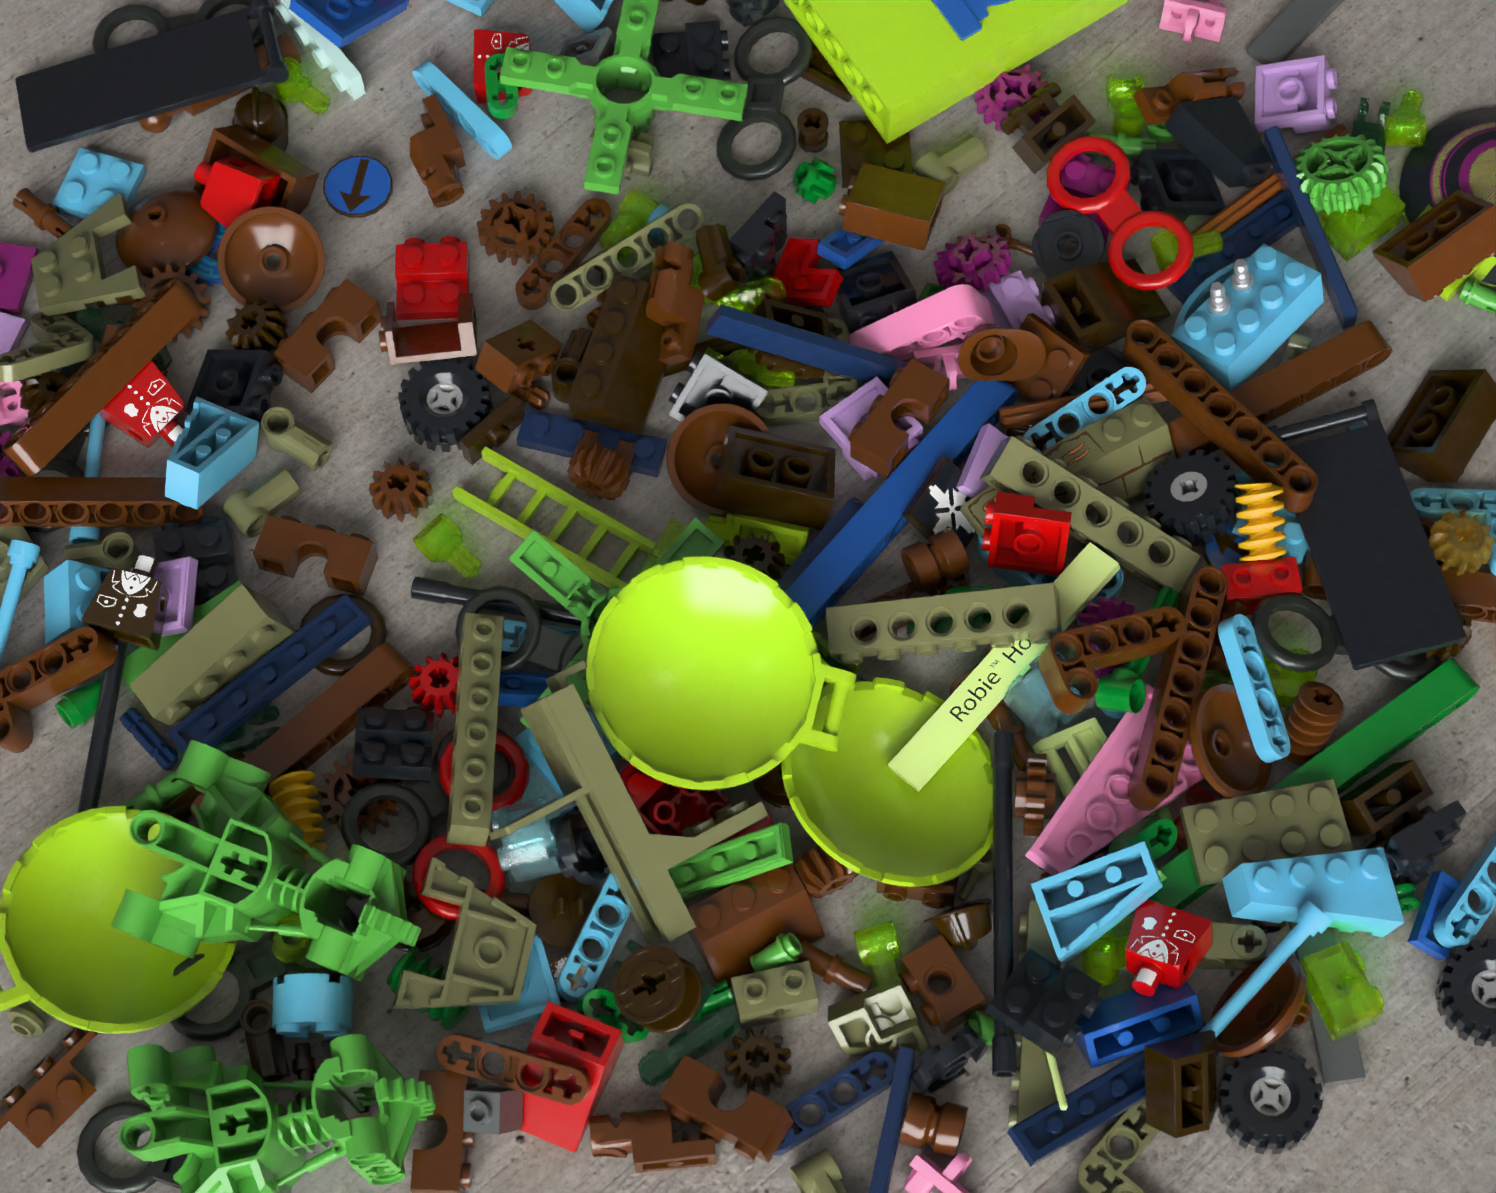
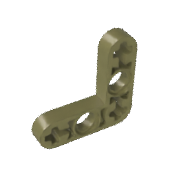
M43 312L34 314L30 318L34 338L40 342L0 354V382L19 381L90 359L96 353L93 335L64 314L47 317Z
M828 318L830 332H834L837 340L849 343V333L846 324L837 318ZM825 370L822 383L769 389L755 415L767 427L819 421V417L839 403L837 395L844 394V397L847 398L858 390L856 379L840 374H832ZM826 395L827 407L822 408V396ZM802 397H810L816 402V405L811 410L803 411L796 406V402ZM785 400H790V412H786ZM772 403L775 408L774 413H767L765 404Z
M1146 1099L1127 1109L1081 1162L1077 1171L1076 1181L1083 1193H1106L1107 1188L1098 1181L1092 1185L1087 1182L1089 1174L1086 1170L1088 1168L1093 1172L1098 1168L1104 1171L1102 1180L1110 1187L1114 1180L1120 1183L1113 1189L1112 1193H1146L1124 1174L1160 1132V1130L1145 1123L1138 1134L1145 1138L1140 1140L1136 1132L1132 1130L1141 1116L1138 1110L1141 1109L1146 1112ZM1128 1123L1131 1128L1124 1126V1124ZM1118 1136L1128 1138L1133 1146L1132 1153L1125 1157L1115 1155L1110 1148V1142L1113 1138Z

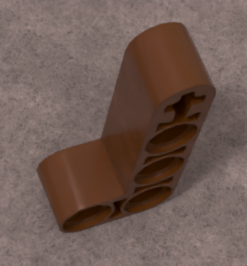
M1162 606L1056 634L1039 655L1038 665L1057 709L1066 714H1077L1087 705L1098 690V681L1094 670L1167 651L1185 630L1186 622L1182 613L1176 608ZM1125 635L1131 637L1134 642L1126 639ZM1090 643L1095 644L1100 651L1095 650ZM1055 651L1061 653L1066 660L1058 657ZM1070 686L1076 688L1080 695L1075 694L1070 689Z
M84 626L1 670L0 748L12 753H21L29 748L33 741L34 732L28 711L110 667L118 655V645L115 640L91 627Z

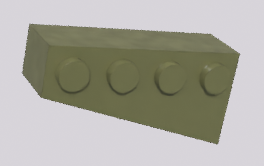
M241 584L129 686L153 718L171 726L183 720L192 710L230 684L293 635L296 629L275 602Z

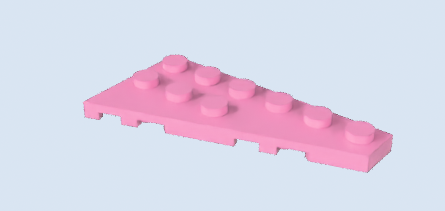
M1149 684L1145 685L1146 699L1142 710L1136 714L1125 713L1025 855L1053 876L1078 866L1110 844L1117 836L1144 818L1151 816L1205 779L1194 760L1188 736L1173 793L1157 807L1149 811L1139 810L1129 801L1127 795L1128 784L1154 688ZM1165 715L1166 720L1173 725L1172 720ZM1156 749L1157 754L1165 759L1161 751ZM1146 783L1149 790L1156 794L1152 785Z

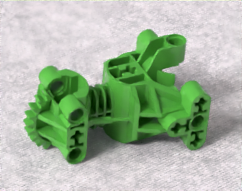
M190 740L175 777L184 783L195 786L194 789L205 794L200 807L193 804L191 807L197 817L199 829L151 810L141 811L135 815L129 828L131 838L138 845L185 865L175 872L162 875L161 880L167 882L160 901L126 888L111 927L191 959H194L201 941L208 944L236 940L257 942L266 931L278 932L281 936L312 938L313 940L306 954V959L359 982L363 981L367 969L399 942L412 947L415 946L421 928L407 922L403 884L407 870L384 855L356 844H352L345 862L339 859H331L317 847L312 848L303 841V830L290 820L271 796L264 794L271 776L270 773L231 758L211 746ZM159 823V834L156 838L149 841L148 832L150 828ZM302 848L309 852L311 859L322 866L315 874L308 873L307 864L302 855ZM350 897L359 901H363V898H369L360 915L359 925L355 933L339 925L340 915ZM293 912L300 914L301 925L281 923Z
M348 1034L333 1039L330 1042L332 1058L323 1061L315 1075L314 1081L294 1080L293 1083L266 1082L249 1065L241 1064V1067L217 1062L215 1049L211 1046H195L169 1053L163 1046L146 1044L129 1049L126 1052L131 1094L138 1100H144L148 1103L152 1111L128 1118L119 1130V1141L125 1150L142 1161L155 1162L189 1153L182 1167L173 1175L174 1180L180 1184L181 1193H291L301 1174L307 1171L311 1173L338 1157L341 1158L345 1155L348 1157L349 1165L370 1184L387 1185L399 1182L406 1177L404 1159L413 1132L417 1126V1121H426L427 1116L434 1114L433 1110L436 1109L431 1084L426 1085V1081L416 1082L415 1078L406 1080L371 1041H367V1037L363 1034ZM273 1089H293V1092L311 1093V1099L303 1097L301 1106L294 1100L288 1102L287 1109H285L281 1104H278ZM378 1102L380 1114L377 1117H362L349 1120L351 1117L361 1115V1111L365 1110L364 1106ZM146 1131H150L148 1142L143 1146L137 1147L139 1136ZM331 1140L334 1143V1145L331 1148L327 1149L329 1147V1141ZM316 1144L322 1149H327L305 1161L306 1150L310 1153L314 1152Z

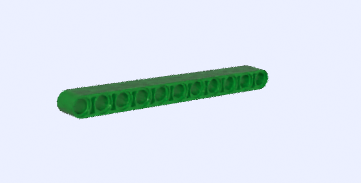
M1451 658L1268 791L1334 779L1339 796L1469 701L1478 692L1480 685L1455 658ZM1188 848L1159 869L1164 872L1167 878L1162 881L1163 887L1148 899L1182 910L1218 883L1198 885Z

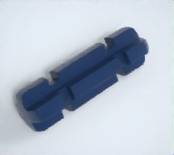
M130 708L120 717L122 725L129 733L133 734L134 738L150 756L154 757L163 770L168 771L180 761L178 753L171 745L167 744L166 740L144 718L137 708Z

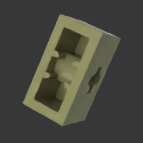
M809 961L731 978L732 992L741 1029L819 1012L818 995Z

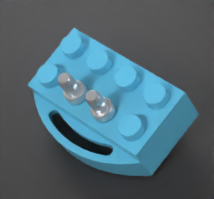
M1263 243L1250 257L1237 259L1234 263L1214 273L1195 289L1178 314L1171 339L1229 392L1241 386L1324 302L1321 273Z

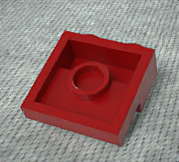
M447 236L441 238L440 243H425L420 238H409L405 240L404 244H396L395 278L397 281L396 315L398 320L458 318V294L469 293L470 255L467 242H461L457 237Z
M997 492L995 502L988 501L985 517V523L992 524V529H984L982 550L989 551L987 567L1059 576L1064 570L1072 512L1034 507V496Z

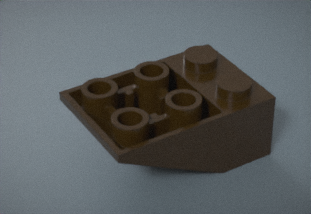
M1136 259L1124 260L1126 265L1134 272L1145 274ZM1109 262L1075 267L1043 282L1040 304L1042 307L1048 305L1051 308L1055 317V328L1084 349L1094 347L1093 351L1126 337L1128 326L1136 320L1145 319L1155 324L1170 317V312L1156 290L1143 291L1127 286L1115 276Z

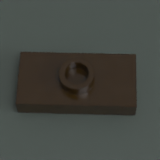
M514 394L460 439L463 456L472 466L482 458L481 451L485 446L489 449L501 446L509 438L510 433L522 423L525 415L523 403Z

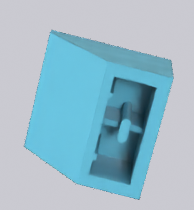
M68 559L44 576L46 645L85 626L82 622V617L110 571L109 569Z

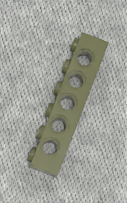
M1017 435L1016 438L1010 436L1001 440L979 479L1000 492L1034 496V507L1072 512L1069 529L1071 537L1085 546L1091 542L1117 561L1120 568L1159 592L1164 586H1169L1180 594L1200 558L1199 554L1191 550L1192 544L1177 535L1172 537L1160 530L1161 525L1156 520L1145 515L1139 517L1129 510L1130 505L1123 499L1113 495L1108 497L1098 491L1099 485L1093 480L1081 475L1076 477L1066 470L1068 466L1060 459L1050 455L1046 458L1035 451L1036 445L1027 438ZM1025 464L1031 466L1035 471L1036 478L1033 484L1027 482L1023 477L1022 471ZM1057 484L1066 490L1067 499L1064 504L1055 498L1054 489ZM1089 504L1094 506L1098 512V519L1095 524L1086 517V508ZM1120 524L1124 525L1129 531L1127 543H1123L1118 538L1117 529ZM1151 544L1157 546L1160 551V559L1157 563L1153 562L1149 557L1148 551Z
M1054 583L826 608L828 651L835 660H840L841 664L863 662V657L878 656L879 660H895L901 657L900 653L915 652L916 656H932L938 654V649L953 648L954 652H970L976 650V645L991 644L993 648H1008L1015 645L1014 641L1030 639L1031 644L1049 643L1056 634L1062 632L1059 592ZM1025 609L1030 612L1029 619L1024 624H1011V616L1015 611ZM983 613L991 615V622L986 628L980 630L973 628V621L976 616ZM946 617L953 619V625L948 632L943 634L935 632V625L940 619ZM905 622L915 623V629L910 636L906 638L898 637L897 631L901 624ZM876 626L877 634L871 641H860V634L865 627Z
M465 612L461 628L446 843L485 847L491 829L504 616Z

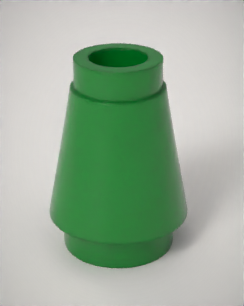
M102 677L61 695V700L55 704L58 714L71 729L78 725L83 727L96 714Z

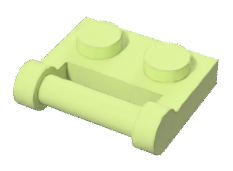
M1093 717L1038 741L1033 746V750L1035 753L1047 754V767L1051 773H1056V783L1066 798L1075 783L1056 750L1065 747L1080 776H1082L1106 742L1107 737L1097 719Z

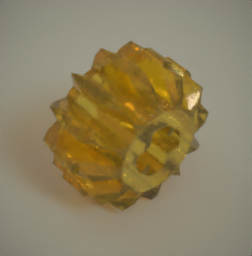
M1465 509L1459 511L1456 516L1449 511L1443 515L1441 520L1433 524L1428 541L1434 550L1433 553L1436 560L1444 562L1442 564V571L1448 570L1451 566L1454 567L1457 576L1463 574L1465 570L1473 574L1491 558L1492 552L1490 550L1494 546L1495 539L1488 536L1491 525H1480L1478 523L1480 519L1479 514L1471 519L1468 518Z

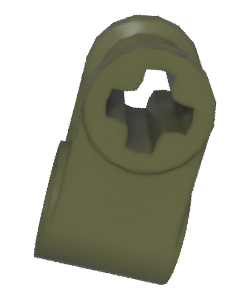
M1212 921L1213 944L1197 968L1245 970L1265 957L1268 945L1267 936L1258 926ZM1244 943L1252 944L1253 953L1245 952Z

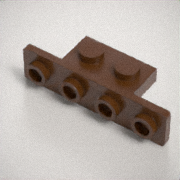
M75 1027L63 1038L61 1044L64 1047L53 1058L47 1055L39 1061L31 1071L34 1076L23 1087L20 1084L14 1086L1 1100L4 1106L0 1109V1130L10 1121L38 1149L96 1091L69 1062L98 1032Z

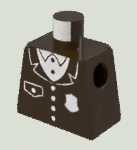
M138 555L132 572L117 568L111 569L82 617V622L85 626L91 627L112 639L158 651L169 599V592L163 582L154 579L159 562L151 557Z

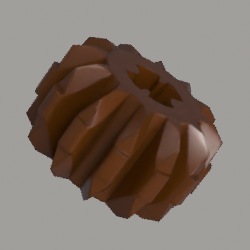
M591 443L579 446L577 452L573 454L567 470L569 473L568 478L571 482L577 484L576 487L578 489L584 490L588 495L592 494L598 499L605 498L607 500H615L616 497H621L623 491H626L629 485V478L632 474L630 470L631 465L623 459L622 454H616L612 451V448H604L601 444L593 445Z
M400 457L395 466H391L385 461L383 465L384 472L374 471V483L369 484V492L373 496L372 503L374 508L382 510L383 516L387 520L396 514L397 519L403 522L405 514L408 513L417 519V508L428 509L429 501L427 497L432 496L433 493L427 471L425 469L420 470L415 460L405 466L404 460Z
M819 845L812 847V850L802 854L801 858L793 866L809 898H822L825 895H831L853 882V879L859 875V873L839 863Z

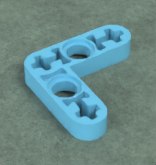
M1417 488L1411 491L1410 496L1419 518L1446 521L1464 520L1472 523L1474 526H1482L1489 568L1496 576V534L1494 533L1496 532V490ZM1463 504L1468 506L1470 510H1457L1452 505Z

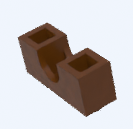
M347 279L338 287L331 289L326 295L324 302L314 312L308 313L303 318L300 327L290 337H285L279 343L274 355L281 365L282 372L312 394L336 369L331 352L323 346L325 342L333 336L345 335L360 344L380 323L382 313L379 302Z
M913 358L904 369L902 367L898 368L891 378L890 388L885 395L879 394L873 401L869 409L870 415L864 423L859 421L853 427L848 438L851 442L850 457L888 479L908 452L909 434L896 427L894 422L901 417L912 416L929 424L948 398L950 379Z
M271 515L267 516L253 552L260 570L291 578L295 577L299 565L307 558L323 557L327 559L323 573L328 587L364 596L378 560L374 543L364 535L352 533L349 536L337 533L326 525L317 524L314 527L302 524L298 519L283 515L280 518Z
M684 1055L659 1095L667 1106V1111L670 1112L671 1118L683 1125H687L689 1121L701 1127L699 1131L709 1139L714 1138V1142L720 1143L722 1139H725L734 1144V1151L750 1161H754L758 1157L769 1163L794 1123L787 1109L753 1090L750 1091L744 1103L738 1108L730 1111L718 1109V1101L727 1087L717 1071Z
M419 1070V1082L426 1081V1085L431 1084L436 1109L433 1110L434 1114L427 1116V1120L443 1122L447 1125V1134L443 1142L433 1149H413L410 1190L412 1193H464L465 1188H471L473 1178L472 1163H467V1149L474 1148L475 1132L463 1131L464 1090L478 1088V1084H472L470 1076L450 1070Z

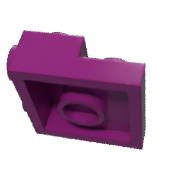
M1078 154L1072 157L1065 165L1061 174V184L1073 196L1080 198L1095 197L1105 192L1112 184L1116 175L1115 165H1108L1104 168L1093 164L1092 159L1087 155ZM1130 181L1126 188L1127 193H1129ZM1049 194L1040 214L1038 226H1041L1042 222L1049 215L1065 210L1053 200L1051 194ZM1095 213L1082 214L1098 224L1103 234L1104 245L1106 246L1111 234Z

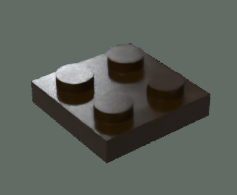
M870 120L839 121L842 188H848L852 174H859L863 162L912 174L910 131L887 144Z

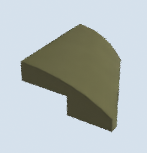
M901 977L828 1006V1024L844 1054L863 1055L866 1052H883L889 1056H894V1050H899L901 1046L911 1048L913 1051H920L921 1056L926 1050L931 1048L926 1031Z

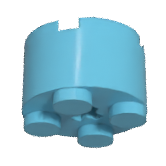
M320 973L284 975V982L278 977L274 978L272 1028L276 1029V1034L284 1035L286 1040L309 1039V1032L324 1034L325 1039H335L348 1035V1030L353 1028L354 979L341 976L340 983L330 982L329 974Z

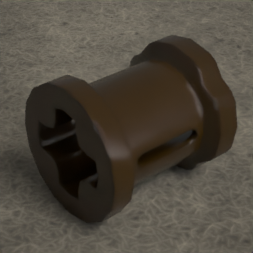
M818 108L803 110L797 119L798 129L800 130L798 144L805 152H821L828 145V132L826 131L829 126L828 116L823 110Z

